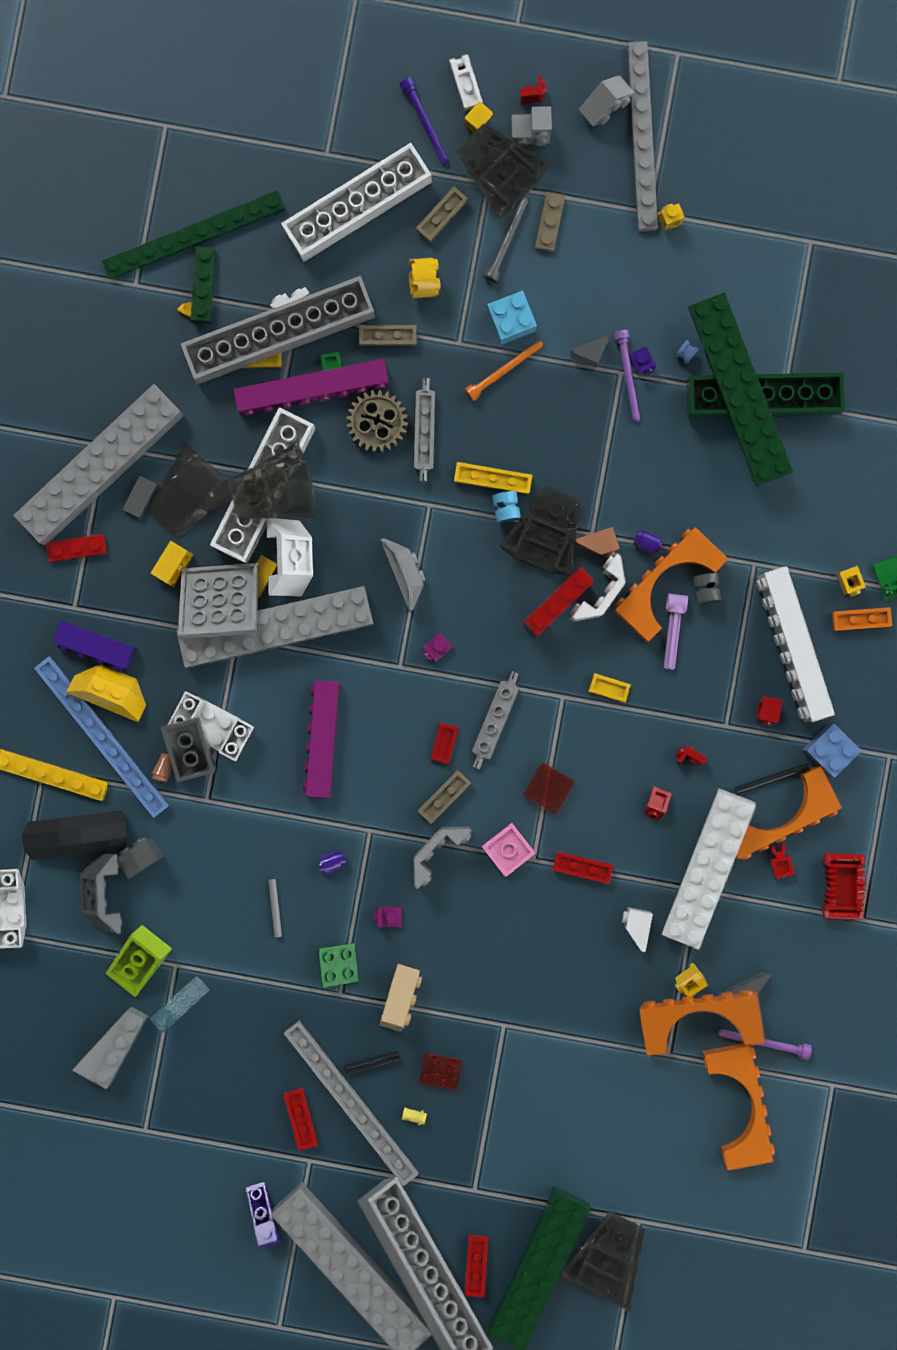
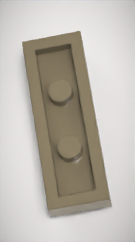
M453 187L418 225L416 231L431 243L468 202V198L456 187Z
M552 192L546 193L535 249L554 252L565 195Z
M359 325V345L417 346L416 325Z
M457 770L417 811L432 824L462 794L471 782Z

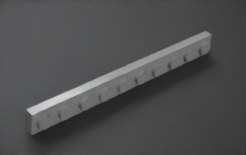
M647 41L628 42L630 88L634 92L630 99L638 232L657 231Z
M298 1020L288 1028L284 1035L398 1178L400 1183L404 1186L419 1174L418 1170L301 1021Z

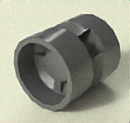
M718 573L693 577L694 587L698 589L695 593L697 603L722 600L721 590L717 588V585L720 584Z

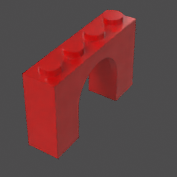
M582 568L578 569L523 622V625L536 638L594 580Z

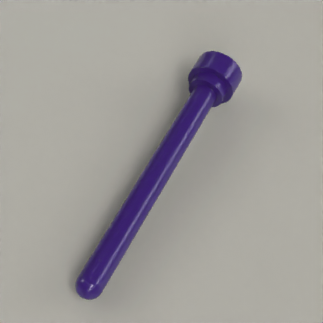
M409 77L399 84L401 90L406 95H409L441 163L446 164L448 158L415 92L416 83L412 77Z

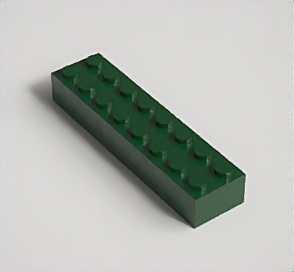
M844 372L756 374L772 417L840 415L845 411ZM689 376L686 380L687 418H729L714 376Z
M556 1186L553 1187L488 1325L489 1336L518 1350L526 1349L591 1211L589 1202Z

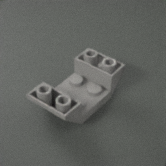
M441 827L415 854V887L419 888L422 886L424 888L431 881L432 877L430 875L432 871L422 861L426 863L434 853L432 850L436 846L440 848L446 842V835L457 845L460 843L464 845L471 838L470 827Z

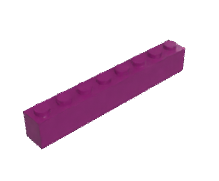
M384 359L236 388L234 389L239 414L249 417L259 411L269 413L274 411V408L289 409L294 404L303 406L311 404V401L314 400L324 402L328 401L329 397L337 396V398H344L349 393L354 392L356 394H363L368 389L383 390L386 388L385 386L389 385Z

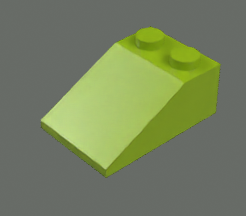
M141 925L130 935L105 974L136 997L163 963L172 948Z

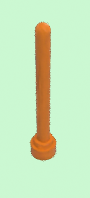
M535 342L479 384L469 385L465 388V393L472 402L478 399L482 390L542 348V342Z

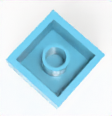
M523 291L487 304V313L500 345L536 332L537 325Z

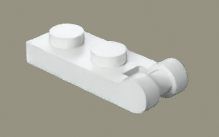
M463 55L462 58L457 60L455 58L450 59V68L453 72L464 111L473 109L479 101L483 102L468 55ZM458 67H465V69L462 70L458 69Z

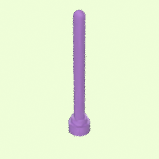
M620 330L613 333L614 341H617V345L620 347L633 421L638 422L640 414L627 348L630 337L628 330Z
M723 1029L718 1031L720 1037L744 1042L740 1033ZM765 1039L762 1044H754L795 1053L796 1056L804 1060H809L811 1055V1045L804 1043L795 1046Z

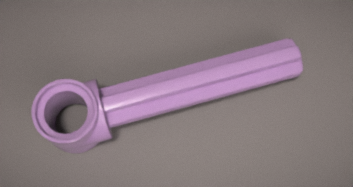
M667 595L666 611L670 612L664 659L665 669H675L681 614L686 613L688 596Z

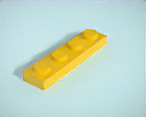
M457 462L454 482L504 491H516L517 493L529 495L532 475L461 462Z

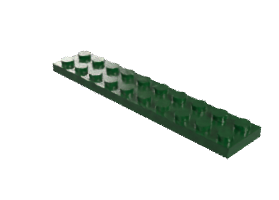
M725 292L689 305V313L755 486L758 487L794 473Z

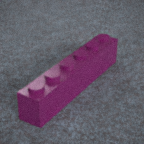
M315 681V685L312 684L311 696H314V703H310L309 715H312V723H308V734H311V739L306 745V753H309V761H305V772L308 773L307 780H304L303 792H306V796L330 798L339 682Z

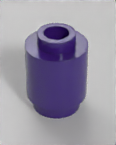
M639 530L633 544L637 545V548L654 554L655 551L659 552L663 542L660 541V536L646 530Z
M335 850L320 856V861L317 862L321 873L325 871L326 875L340 870L344 865H347L341 850L338 852Z

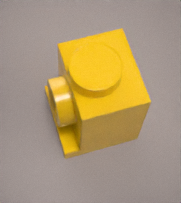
M679 203L676 205L668 204L662 208L661 212L657 213L663 231L681 225L685 218Z
M858 566L835 574L844 595L855 596L861 593L860 589L866 587ZM847 580L852 581V586L848 585Z
M693 963L690 964L687 970L675 977L677 982L675 984L676 988L681 994L685 993L687 997L694 996L708 986L703 974Z

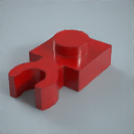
M780 843L781 849L777 852L774 845H770V851L775 855V858L770 859L775 879L794 875L790 855L784 856L786 851L784 843Z

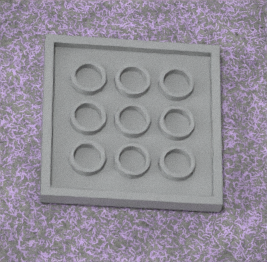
M248 563L182 569L178 623L179 639L256 633L258 564Z

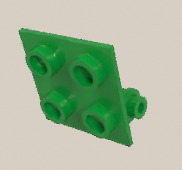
M897 557L873 564L885 601L897 597Z
M355 943L333 947L323 946L321 949H318L322 988L358 982Z

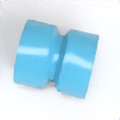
M516 491L498 493L492 496L494 507L497 508L495 511L497 523L521 519L519 507L516 506L518 503Z

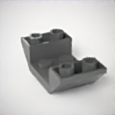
M96 854L80 874L82 914L101 931L121 933L122 918L120 913L105 911L107 902L104 898L106 882L103 876L118 874L119 860L116 854Z

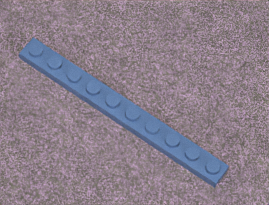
M49 656L34 668L151 816L155 818L170 805L88 702L66 693L71 681L53 658Z

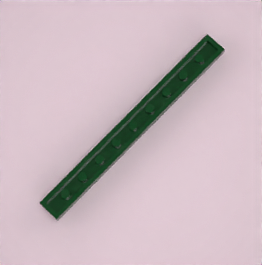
M278 190L104 259L102 263L108 278L112 280L284 211L285 207Z

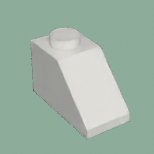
M628 907L627 912H623L622 923H624V927L638 948L645 952L653 914L650 911Z

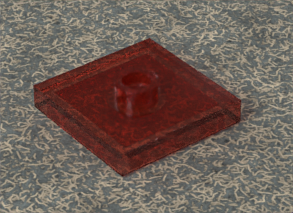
M541 762L523 795L557 814L575 780Z

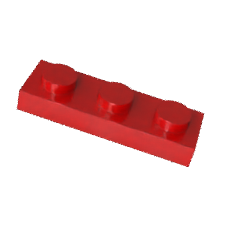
M103 534L46 543L49 562L107 554L105 536Z
M557 851L552 870L609 884L613 864Z
M303 1087L284 1092L298 1150L317 1146L318 1141Z
M468 1236L465 1296L484 1297L488 1236Z

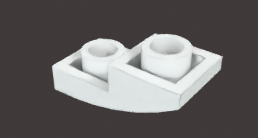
M305 287L294 291L290 299L284 293L282 296H276L270 306L274 309L308 296L310 293Z

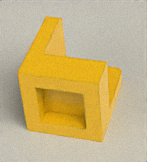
M479 101L464 118V125L479 137L483 133L484 125L493 116V112Z

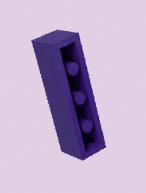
M60 621L53 643L58 644L57 648L67 652L69 649L75 650V655L86 658L87 655L94 657V662L102 665L105 662L112 664L111 668L121 672L123 669L129 670L137 649L64 621Z

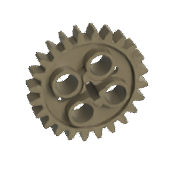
M371 390V396L364 393V399L357 397L359 403L352 402L354 410L348 409L352 416L346 417L351 422L347 424V428L352 429L349 435H355L353 442L359 440V447L365 444V450L368 451L372 447L374 453L377 448H380V451L383 453L384 447H387L390 451V444L397 447L396 440H403L400 434H406L407 432L403 427L408 426V423L403 421L408 419V415L402 414L406 411V408H399L402 402L398 401L395 403L396 396L394 395L390 399L389 392L382 396L381 390H379L378 395H375L374 391ZM370 405H374L377 407L375 413H368L367 408ZM387 412L395 414L392 420H387L384 416ZM362 415H366L367 417H369V418H371V419L362 418L361 416H362ZM380 418L381 423L392 425L393 428H389L381 423L375 425L373 420ZM368 423L370 425L369 430H360L361 424ZM386 430L388 435L385 438H380L378 432Z

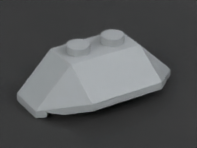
M383 538L381 539L382 545L409 612H412L424 587L423 581H425L422 570H417L415 564L419 562L415 552L411 553L408 548Z

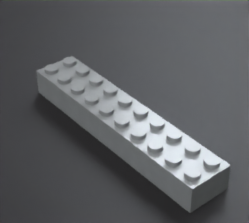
M358 276L181 343L195 382L201 384L375 318V313L362 278Z
M153 384L13 516L40 544L46 546V543L57 536L184 415Z
M362 586L257 611V632L254 634L179 639L178 637L184 667L192 668L372 626L374 622L366 588Z
M398 1178L384 1179L360 1198L358 1203L441 1350H492L491 1343Z
M303 1182L296 1186L273 1208L271 1216L393 1350H415L432 1334L414 1304Z

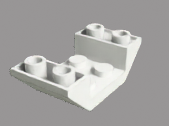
M267 518V538H277L278 575L268 576L269 595L300 597L313 577L312 537L299 520Z
M619 554L615 557L610 556L603 565L605 569L603 574L612 580L604 590L607 593L605 597L601 596L593 607L584 601L581 604L577 603L569 613L572 615L570 618L572 622L602 616L624 586L625 578Z
M185 691L168 725L199 717L210 747L218 750L222 755L237 761L254 727L214 704Z
M19 869L0 870V948L22 947L27 925L25 886Z

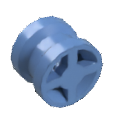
M686 340L675 356L684 359V363L688 364L699 349L691 346L690 342Z

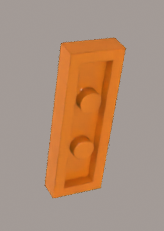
M891 607L832 612L833 631L892 627Z

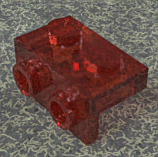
M424 1053L419 1083L457 1090L462 1060Z

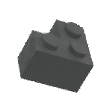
M143 837L132 843L133 848L130 849L128 847L121 851L118 860L120 867L129 879L163 858L164 855L153 837L148 839Z

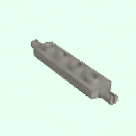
M422 378V390L416 391L414 469L420 470V482H423V474L424 482H427V471L433 469L435 392L429 390V378L426 380V386L425 378Z
M514 671L511 672L508 681H501L472 750L477 756L472 767L480 769L483 760L491 759L519 691V688L515 685L519 674Z

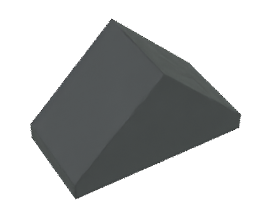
M607 335L573 348L570 354L573 358L597 368L609 337Z

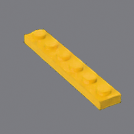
M0 749V770L104 801L109 782Z

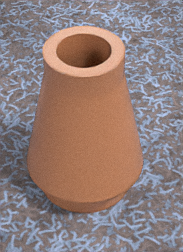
M161 753L151 774H153V780L167 783V780L170 779L171 761L169 755Z

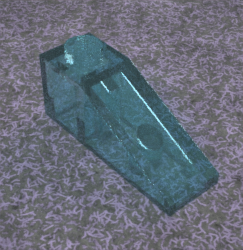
M196 976L159 1009L150 1020L162 1033L165 1032L202 998L209 989Z

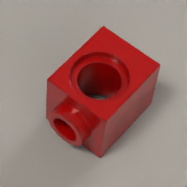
M760 696L755 719L761 720L760 724L772 726V723H778L783 700Z

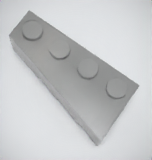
M133 1007L128 1009L78 1063L73 1071L107 1089L113 1082L148 1015Z

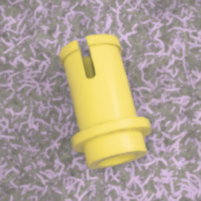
M405 1107L402 1120L418 1123V1126L420 1124L424 1125L427 1113H423V1110L419 1112Z

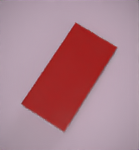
M440 722L431 760L449 764L459 727Z

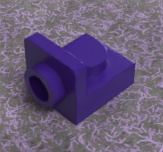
M647 346L629 354L631 363L638 376L641 374L647 376L654 372L657 363L653 361Z

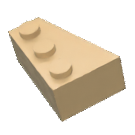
M400 964L397 965L379 1026L399 1032L403 1030L404 1025L408 1026L411 1014H408L409 1007H414L417 997L413 995L415 987L419 988L422 977L419 976L420 970Z

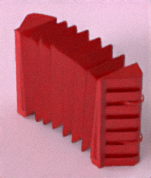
M825 853L822 864L827 867L823 871L828 873L825 875L828 878L825 881L828 884L825 887L828 892L824 893L827 897L823 898L826 903L821 905L823 919L863 920L864 910L861 906L865 904L861 900L866 899L862 894L867 891L863 887L867 884L863 880L867 876L862 874L866 869L861 867L865 864L864 854Z

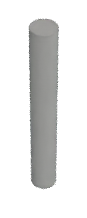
M269 879L274 937H282L276 879Z

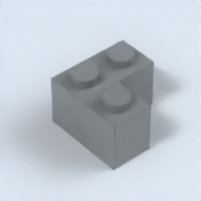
M620 75L601 81L579 108V111L592 126L603 125L610 119L609 114L612 111L628 105L631 101L630 97L634 92Z
M551 106L532 107L531 114L512 115V145L516 144L519 147L526 146L527 144L544 146L550 143L552 131Z

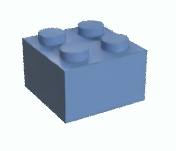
M828 723L802 749L831 778H835L862 751L835 723Z

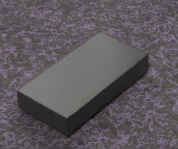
M139 476L122 510L141 519L158 485Z

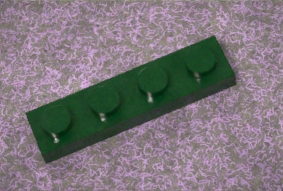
M196 246L191 322L211 323L215 247Z

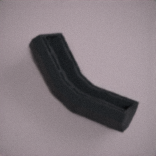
M118 810L31 821L27 823L22 839L24 851L32 860L126 849L127 835L122 811Z

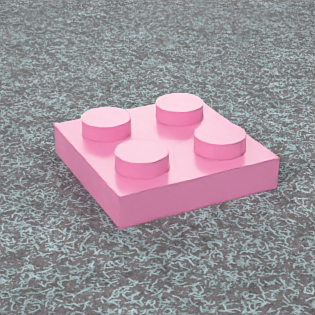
M512 823L482 845V848L505 877L536 854Z

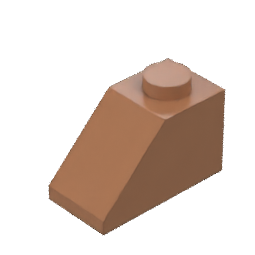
M613 527L580 537L574 541L575 545L599 557L605 556V558L616 555V551L620 549Z

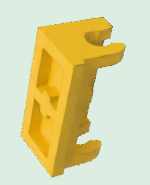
M170 541L151 574L174 587L182 575V569L187 567L193 554Z

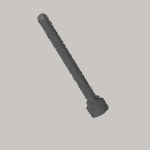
M523 197L518 205L492 266H489V269H486L483 275L486 280L492 283H497L500 277L499 267L528 204L526 197Z

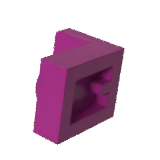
M439 633L423 647L425 650L423 654L430 662L432 660L437 662L453 646Z
M378 907V911H374V923H378V928L401 927L402 907Z

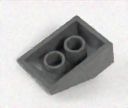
M199 717L161 727L177 782L215 772L216 765Z

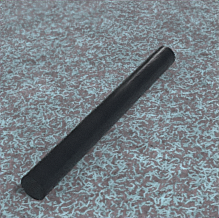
M804 763L734 787L735 792L738 795L810 770L809 765Z

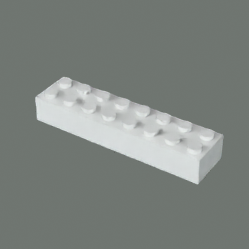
M409 143L282 222L283 231L302 261L305 262L432 183L431 173L412 143Z
M279 407L210 544L213 548L248 564L267 526V518H271L316 429L314 424Z
M787 566L757 576L756 585L758 590L762 591L764 597L762 599L763 607L765 610L768 609L770 616L768 617L770 627L774 628L776 634L774 635V641L780 647V659L782 664L786 665V678L792 684L793 690H791L794 701L798 702L799 708H797L800 719H803L804 722H813L835 715Z
M718 788L663 928L662 935L696 949L700 948L755 809V802Z

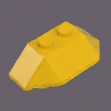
M102 664L74 675L66 691L70 695L136 722H139L146 707L136 678Z

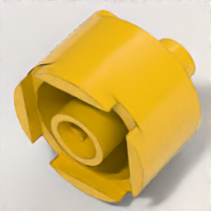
M409 259V267H412V271L409 273V286L412 298L436 297L438 290H440V278H436L438 259Z

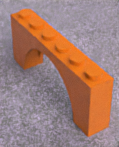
M696 527L692 530L688 528L681 535L683 540L679 544L675 542L668 549L670 553L665 558L661 556L654 563L656 565L654 570L651 572L648 569L641 577L643 581L639 585L635 583L628 590L630 594L625 599L621 597L615 603L617 608L614 612L646 643L662 629L653 616L650 604L652 587L658 576L664 570L679 564H692L700 566L710 573H716L728 560Z
M815 766L800 774L804 794L797 814L788 823L774 829H757L748 825L736 854V859L746 860L752 856L751 853L757 850L759 852L769 848V844L773 842L780 843L787 839V835L791 833L793 835L798 834L804 830L803 827L807 825L814 826L821 822V818L825 816L829 818L838 813L837 810L842 807L821 766Z
M744 990L741 991V994L725 992L721 996L715 997L712 994H707L697 999L689 996L679 1001L665 999L661 1003H655V1001L644 1002L640 1007V1016L647 1056L666 1054L668 1034L672 1026L681 1017L696 1011L715 1012L729 1019L742 1035L744 1045L764 1043L765 1036L757 992Z
M741 1043L702 1051L707 1073L724 1074L735 1078L745 1086L751 1100V1116L744 1132L731 1143L720 1146L724 1166L727 1171L773 1162L772 1155H775L773 1144L769 1142L768 1136H771L769 1124H766L765 1121L767 1110L761 1101L764 1095L761 1085L758 1086L757 1078H760L758 1067L754 1066L753 1059H756L754 1047L751 1048L750 1045Z

